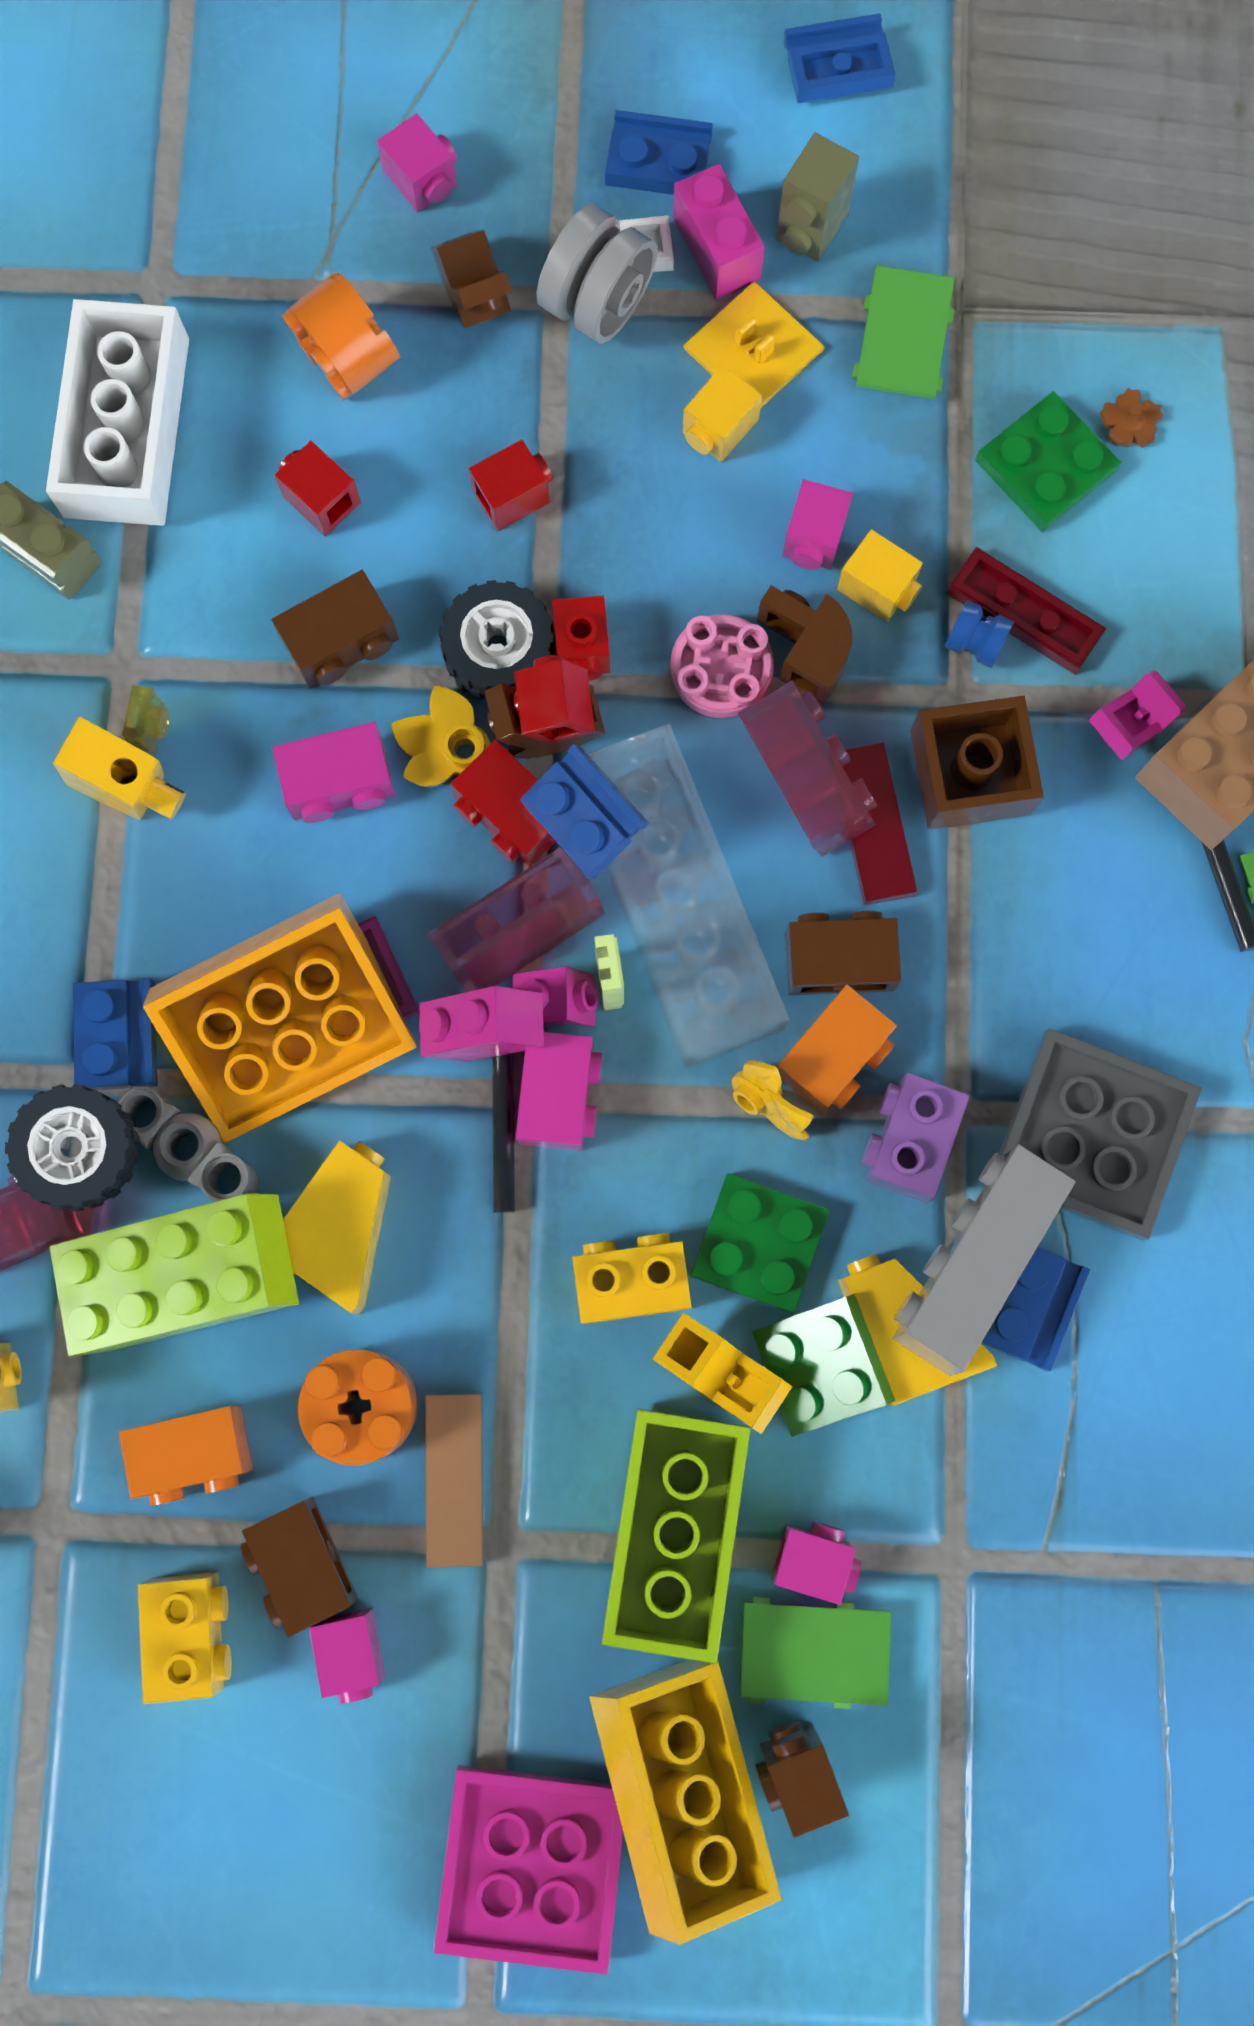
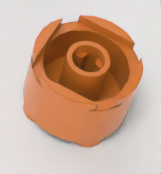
M337 271L281 315L286 325L296 336V341L315 366L317 364L326 374V379L343 401L361 390L400 358V354L385 330L381 332L373 318V312L348 280Z
M347 1350L327 1357L308 1372L298 1399L300 1427L312 1449L318 1455L343 1465L368 1464L390 1455L406 1440L416 1422L418 1414V1395L411 1376L397 1361L385 1354L372 1350ZM357 1390L360 1399H370L371 1411L362 1413V1422H358L357 1415L348 1413L347 1403L355 1400V1391Z

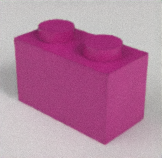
M717 164L674 183L673 220L716 300L750 285L753 281H760L765 246L721 165Z
M375 721L272 747L285 805L295 821L303 819L305 823L321 822L333 817V811L353 806L356 810H369L383 805L385 798L396 796L382 737Z
M491 986L419 1003L421 1057L471 1062L544 1047L542 993Z
M544 1032V1047L525 1051L515 1137L518 1144L582 1151L584 1137L594 1138L597 1106L587 1105L589 1084H600L603 1053L593 1052V1037Z

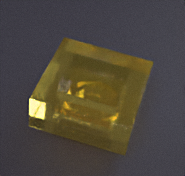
M132 685L122 736L128 743L149 754H156L158 739H163L167 734L169 725L168 708L165 707L153 688Z

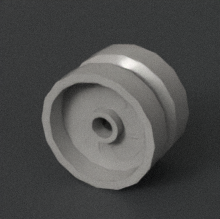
M594 203L586 205L572 216L560 232L547 256L536 291L537 304L562 321L574 317L575 328L600 345L609 342L632 316L645 293L657 260V244L633 227L620 231V223L615 216Z

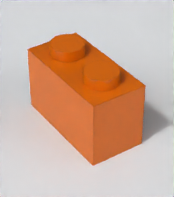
M846 984L776 1068L780 1073L781 1080L822 1115L831 1104L841 1110L861 1087L853 1079L866 1063L875 1070L895 1046L888 1037L897 1025Z
M241 1405L227 1406L119 1431L130 1499L148 1496L150 1506L184 1499L182 1488L204 1483L206 1494L239 1486L237 1475L253 1471Z

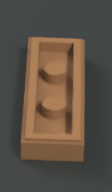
M482 1394L425 1395L426 1567L483 1566Z

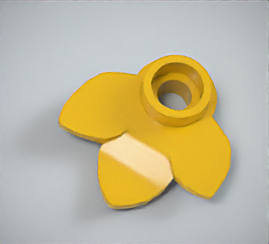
M434 686L432 689L429 703L430 715L407 717L395 721L391 725L399 747L412 757L405 768L404 778L423 787L442 785L453 775H459L490 745L487 734L474 723V711L469 701L456 691L442 686ZM463 744H470L475 748L473 755L468 758L457 756L456 751Z
M747 1061L743 1065V1071H738L731 1079L735 1102L751 1115H757L758 1113L765 1115L778 1129L788 1136L807 1141L809 1135L805 1128L811 1123L814 1116L792 1105L782 1097L781 1076L775 1066L759 1061Z

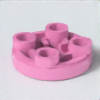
M725 614L693 618L676 640L670 661L672 684L680 699L692 710L712 718L736 717L753 709L766 695L774 670L773 653L766 631L761 626L752 624L745 619Z

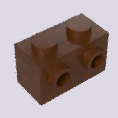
M795 1720L768 1732L770 1740L760 1743L765 1760L755 1764L771 1812L783 1808L793 1838L850 1816L824 1746L813 1724L801 1726L800 1721Z

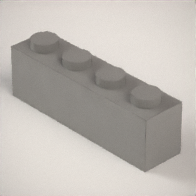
M1019 1144L1003 1156L996 1152L988 1161L978 1179L985 1184L976 1201L968 1198L958 1210L951 1223V1226L958 1231L948 1247L940 1244L933 1252L923 1269V1273L929 1276V1279L919 1295L912 1291L906 1297L894 1318L901 1325L892 1339L948 1376L964 1372L1076 1182Z

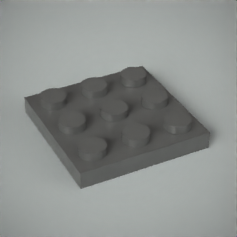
M1047 1029L1041 1039L1000 1155L1003 1156L1018 1144L1076 1181L1061 1209L1140 1240H1149L1202 1087L1055 1030Z

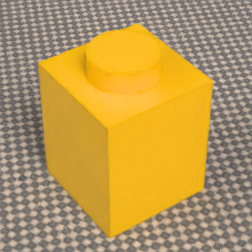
M722 365L684 408L682 433L685 435L687 442L697 452L703 455L709 453L722 463L759 420L762 394Z
M871 529L842 568L836 590L888 623L898 608L906 612L919 594L922 585L916 581L923 562Z

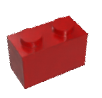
M496 740L450 783L454 798L457 800L453 804L454 809L472 827L475 828L481 823L494 835L490 840L491 844L509 862L513 863L518 858L530 868L556 842L520 801L538 779Z

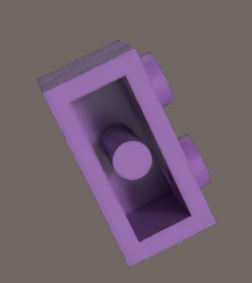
M907 1073L900 1080L899 1085L890 1083L879 1110L880 1114L887 1116L881 1136L871 1134L861 1164L869 1166L865 1180L925 1203L934 1199L970 1095Z

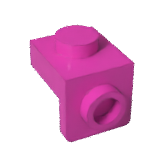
M1152 670L1132 689L1100 708L1089 719V722L1118 757L1123 760L1158 737L1186 711V705L1156 670Z
M567 966L513 974V989L542 993L544 1027L573 1024L580 1027L595 1026L599 995L593 974Z

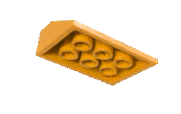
M341 892L151 987L143 1004L145 1012L211 1122L218 1129L224 1143L417 1047L368 941Z

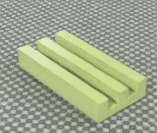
M614 934L594 937L600 989L602 990L603 1009L605 1011L622 1008V1005H624V981L617 937H614Z

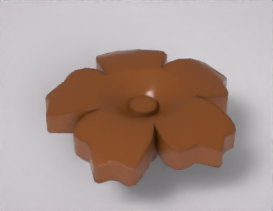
M1127 388L1124 394L1117 396L1115 404L1106 402L1100 412L1103 427L1112 429L1107 439L1115 446L1129 447L1134 442L1137 446L1144 448L1152 444L1157 431V427L1154 424L1158 423L1163 417L1161 405L1154 404L1149 399L1140 405V391Z

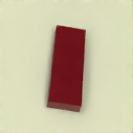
M975 547L946 592L947 595L963 605L966 600L980 605L983 610L982 616L988 617V615L991 617L1002 615L1013 620L1014 623L1009 634L1074 675L1077 674L1107 629L978 547Z
M884 742L834 751L831 759L863 905L914 897L918 891Z

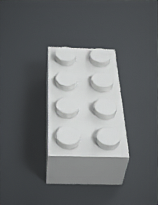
M73 299L46 486L47 494L63 518L165 526L189 337L176 307Z

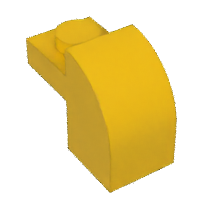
M684 1312L652 1358L672 1374L760 1434L763 1433L792 1388L782 1378L743 1354L724 1338Z

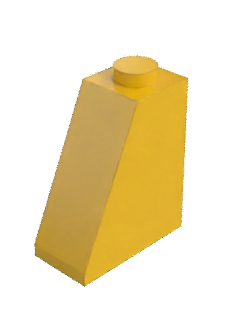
M339 1140L286 1214L283 1221L293 1273L350 1313L359 1315L366 1305L391 1176L379 1168L385 1158L359 1140L353 1149Z
M877 1253L846 1265L850 1276L837 1281L843 1297L852 1294L856 1296L895 1401L888 1405L900 1404L997 1366L994 1356L980 1344L965 1371L948 1376L892 1339L901 1325L894 1320L898 1309L912 1291L919 1295L923 1286L896 1259L881 1264Z

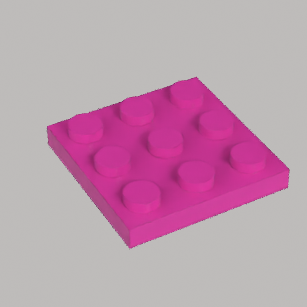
M458 1765L455 1776L434 1953L608 1975L623 1841V1828L611 1783Z

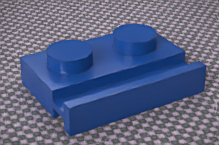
M881 13L785 29L783 43L788 53V65L797 103L893 88L895 70L886 33L883 32L881 26Z
M616 110L605 170V186L674 195V183L707 169L713 123Z
M572 744L568 749L569 753L562 761H556L520 801L587 877L595 879L633 841L631 838L641 828L645 829L649 822L582 747Z
M142 978V980L137 981L111 980L73 983L74 1084L84 1085L92 1090L127 1089L137 1086L158 1087L156 1028L143 1008L148 991L151 987L155 986V981L151 978Z
M1037 1247L981 1343L1039 1367V1369L1051 1371L1090 1269L1074 1264L1059 1255Z

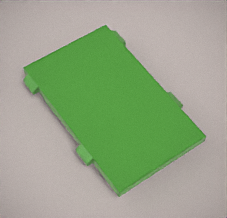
M876 265L871 294L866 295L863 311L868 312L860 362L855 363L853 367L852 379L856 380L855 387L933 400L936 398V393L941 394L944 378L939 374L947 325H952L954 309L950 305L955 277Z
M753 1597L752 1602H744L740 1697L748 1698V1703L765 1704L766 1699L828 1702L833 1703V1708L851 1709V1704L888 1706L891 1611L855 1609L853 1602H842L841 1605L837 1604V1607L772 1604L769 1597Z

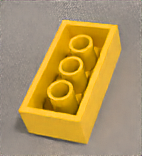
M686 1660L590 1695L589 1699L649 1934L681 1945L781 1901L780 1890L719 1662L715 1664L697 1660Z

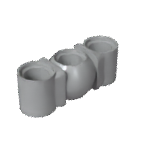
M137 1086L126 1090L120 1095L117 1102L122 1105L121 1109L130 1114L134 1123L132 1125L134 1131L138 1132L140 1143L145 1148L153 1151L156 1165L165 1175L177 1181H188L192 1185L200 1187L205 1195L214 1201L246 1193H256L259 1182L256 1170L250 1163L237 1157L231 1148L222 1143L218 1129L209 1119L196 1113H185L173 1106L166 1097L147 1087ZM153 1101L157 1109L156 1117L148 1126L138 1127L135 1121V1113L138 1107L145 1102ZM187 1134H195L199 1141L196 1154L191 1159L180 1161L176 1153L179 1140ZM237 1166L241 1173V1183L234 1192L222 1194L218 1188L220 1173L228 1167Z

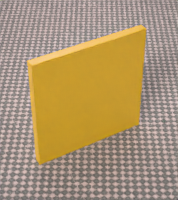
M753 281L684 344L683 349L712 376L723 365L762 394V408L823 352L825 346Z

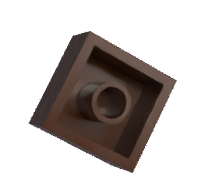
M1025 695L919 710L910 733L928 830L1030 816L1043 800L1044 794Z

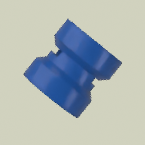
M966 600L944 647L956 653L969 649L971 650L970 653L975 655L978 663L992 668L1014 621L1002 615L995 617L988 615V617L982 616L983 610L980 605Z

